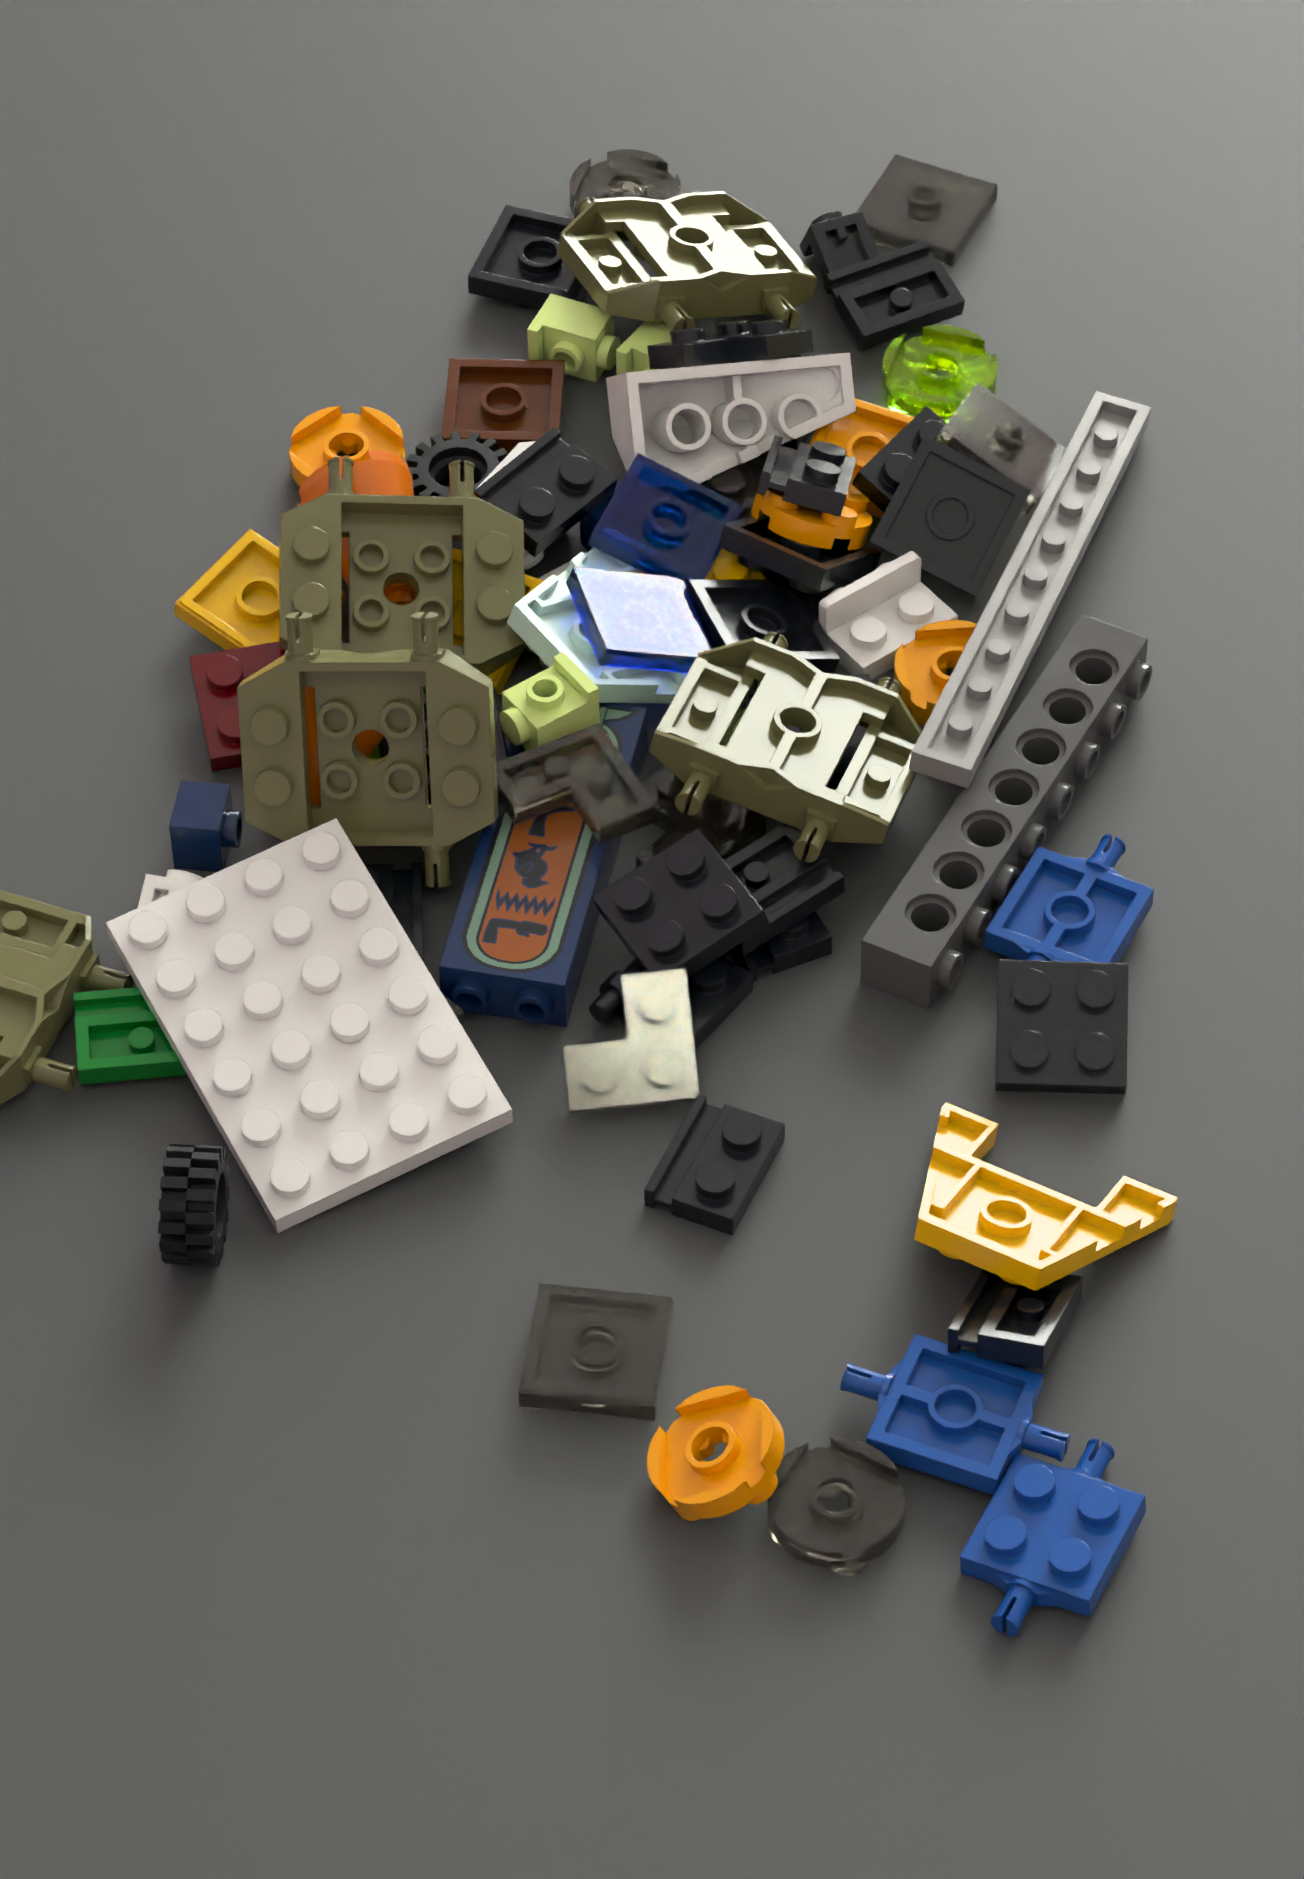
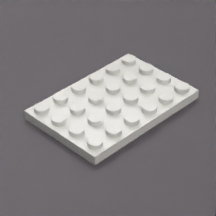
M336 818L106 922L109 938L155 1016L172 1049L180 1059L189 1079L277 1233L513 1122L511 1106Z

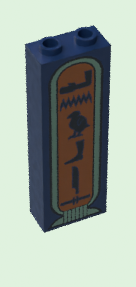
M599 703L600 731L540 763L521 744L516 746L510 742L508 753L514 779L497 783L499 815L494 823L482 829L439 964L440 990L451 1009L460 1010L468 1014H486L518 1019L531 1024L543 1023L567 1027L600 915L592 897L608 887L648 752L647 708L614 703Z

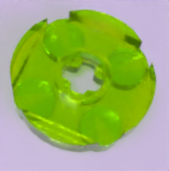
M957 326L922 327V336L913 337L905 341V334L890 343L883 356L882 385L887 394L886 403L893 411L910 414L915 417L928 406L950 425H967L974 421L976 411L985 407L996 392L998 381V360L996 355L993 353V356H991L984 349L985 340L979 335ZM939 369L949 371L948 375H935Z

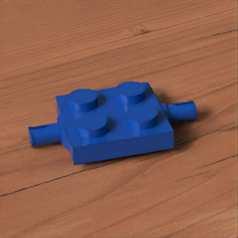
M1104 835L1093 855L1088 859L1066 857L1038 846L985 930L984 948L1015 960L1118 963L1153 906L1154 889L1126 879L1113 869L1126 850V845L1117 836L1112 843V835Z
M918 1334L914 1335L903 1360L894 1366L887 1375L855 1366L849 1362L841 1380V1391H848L878 1401V1413L866 1437V1454L991 1495L995 1494L1017 1453L1021 1454L1026 1449L1062 1462L1070 1444L1071 1434H1065L1032 1423L1034 1409L1043 1391L1044 1375L1005 1362L979 1358L977 1353L960 1349L958 1354L948 1352V1344Z
M1090 1439L1076 1467L1072 1469L1062 1468L1017 1453L959 1556L962 1574L994 1584L1005 1594L996 1613L990 1620L991 1625L999 1633L1003 1634L1007 1627V1636H1016L1031 1606L1034 1605L1058 1606L1091 1617L1146 1514L1145 1495L1104 1482L1101 1479L1115 1455L1114 1449L1107 1442L1102 1441L1099 1447V1439Z

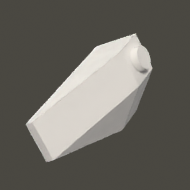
M850 352L626 372L606 378L612 438L629 478L641 491L698 485L719 473L769 451L775 435L783 437L782 444L856 411Z

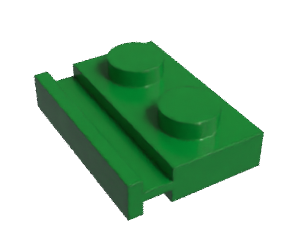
M138 987L73 993L77 1069L80 1085L187 1075L180 1059L172 1049Z

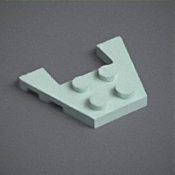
M610 533L599 537L588 553L580 552L571 559L567 569L559 576L552 574L514 605L507 620V624L548 667L553 666L554 656L564 652L599 688V703L670 704L696 657L676 661L610 593L634 586L642 570L641 565Z

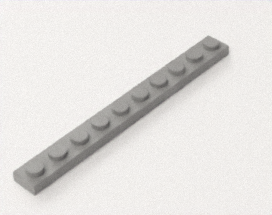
M1095 392L912 750L909 770L969 788L1148 426L1151 407L1102 392Z

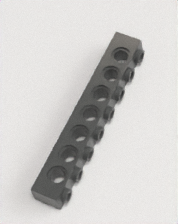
M1084 614L1079 616L980 763L969 788L964 787L862 938L860 982L927 1009L931 1007L943 987L951 989L955 985L963 967L965 953L971 944L979 946L983 942L985 930L992 920V912L999 902H1004L1019 878L1022 866L1026 860L1031 859L1038 846L1043 848L1047 836V828L1053 819L1060 821L1066 815L1072 802L1074 787L1080 778L1087 780L1094 772L1100 756V747L1106 738L1113 740L1119 734L1125 720L1127 706L1133 698L1140 700L1144 696L1152 676V666L1146 664L1147 637Z

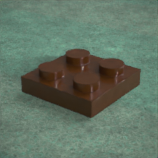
M449 358L442 429L443 440H450V432L460 431L461 439L468 440L470 432L479 433L481 444L490 437L497 441V450L504 448L509 454L519 442L537 441L553 427L561 432L565 360Z

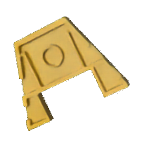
M946 1102L941 1108L914 1240L937 1249L941 1254L949 1258L960 1259L994 1273L1008 1283L1022 1285L1037 1291L1168 1225L1173 1220L1178 1198L1123 1176L1098 1207L1087 1205L981 1161L995 1144L999 1124Z

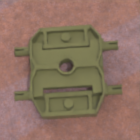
M691 190L684 194L666 200L640 197L604 199L591 197L590 201L586 197L577 206L578 216L560 233L559 256L604 314L648 322H662L671 331L696 328V323L693 319L767 314L773 319H786L787 328L795 329L801 321V315L794 307L814 298L817 278L765 217L724 191L698 192L694 190L691 193ZM622 241H631L634 245V255L641 260L647 261L655 271L656 277H650Z
M334 457L328 460L329 491L320 497L280 514L279 647L285 652L288 649L285 615L299 612V617L303 612L312 614L313 648H319L320 650H344L372 654L400 649H413V623L411 615L416 612H425L426 617L428 612H436L439 616V648L449 649L486 676H489L524 652V640L507 624L514 605L525 597L524 521L474 495L475 466L471 461L464 460L463 482L460 481V460L449 463L450 495L448 497L365 495L353 492V460L343 457L342 479H340L339 457ZM342 537H349V643H342ZM452 540L462 541L463 646L453 645ZM402 582L413 587L417 593V598L409 604L398 605L387 599L384 595V590L393 583Z
M299 612L285 615L288 638L287 651L280 658L244 679L237 687L245 822L283 841H287L336 818L353 846H421V850L424 851L425 886L434 888L437 881L438 888L451 885L449 850L453 847L454 843L494 823L499 815L493 680L449 649L439 648V616L436 612H428L426 617L425 612H416L411 615L413 623V649H400L372 654L313 648L312 614L303 612L299 617ZM305 687H314L321 805L311 804ZM423 687H426L431 805H429ZM365 730H374L384 735L389 745L388 755L381 759H371L363 755L357 746V734Z
M777 632L765 634L762 640L753 637L699 652L656 728L649 749L660 762L685 783L675 799L677 809L684 813L691 799L687 815H696L701 810L706 796L710 793L800 829L802 832L793 846V852L801 860L808 845H810L805 860L807 863L818 859L826 840L830 842L883 844L917 775V772L909 770L912 750L922 732L900 696L902 693L901 684L894 679L888 690L887 687L891 677H883L875 685L854 676L823 673L799 654L787 650L788 642L783 635L780 634L774 645ZM756 684L759 685L727 746H723ZM792 725L803 729L806 733L793 732L787 729L786 726ZM860 725L867 728L837 789L828 788L827 786L857 727Z
M0 890V1105L26 1090L29 1083L34 1085L38 1082L64 1090L67 1093L72 1092V1086L75 1087L78 1080L77 1066H70L45 1057L75 1009L73 993L133 988L134 980L130 973L100 965L99 955L95 954L91 916Z

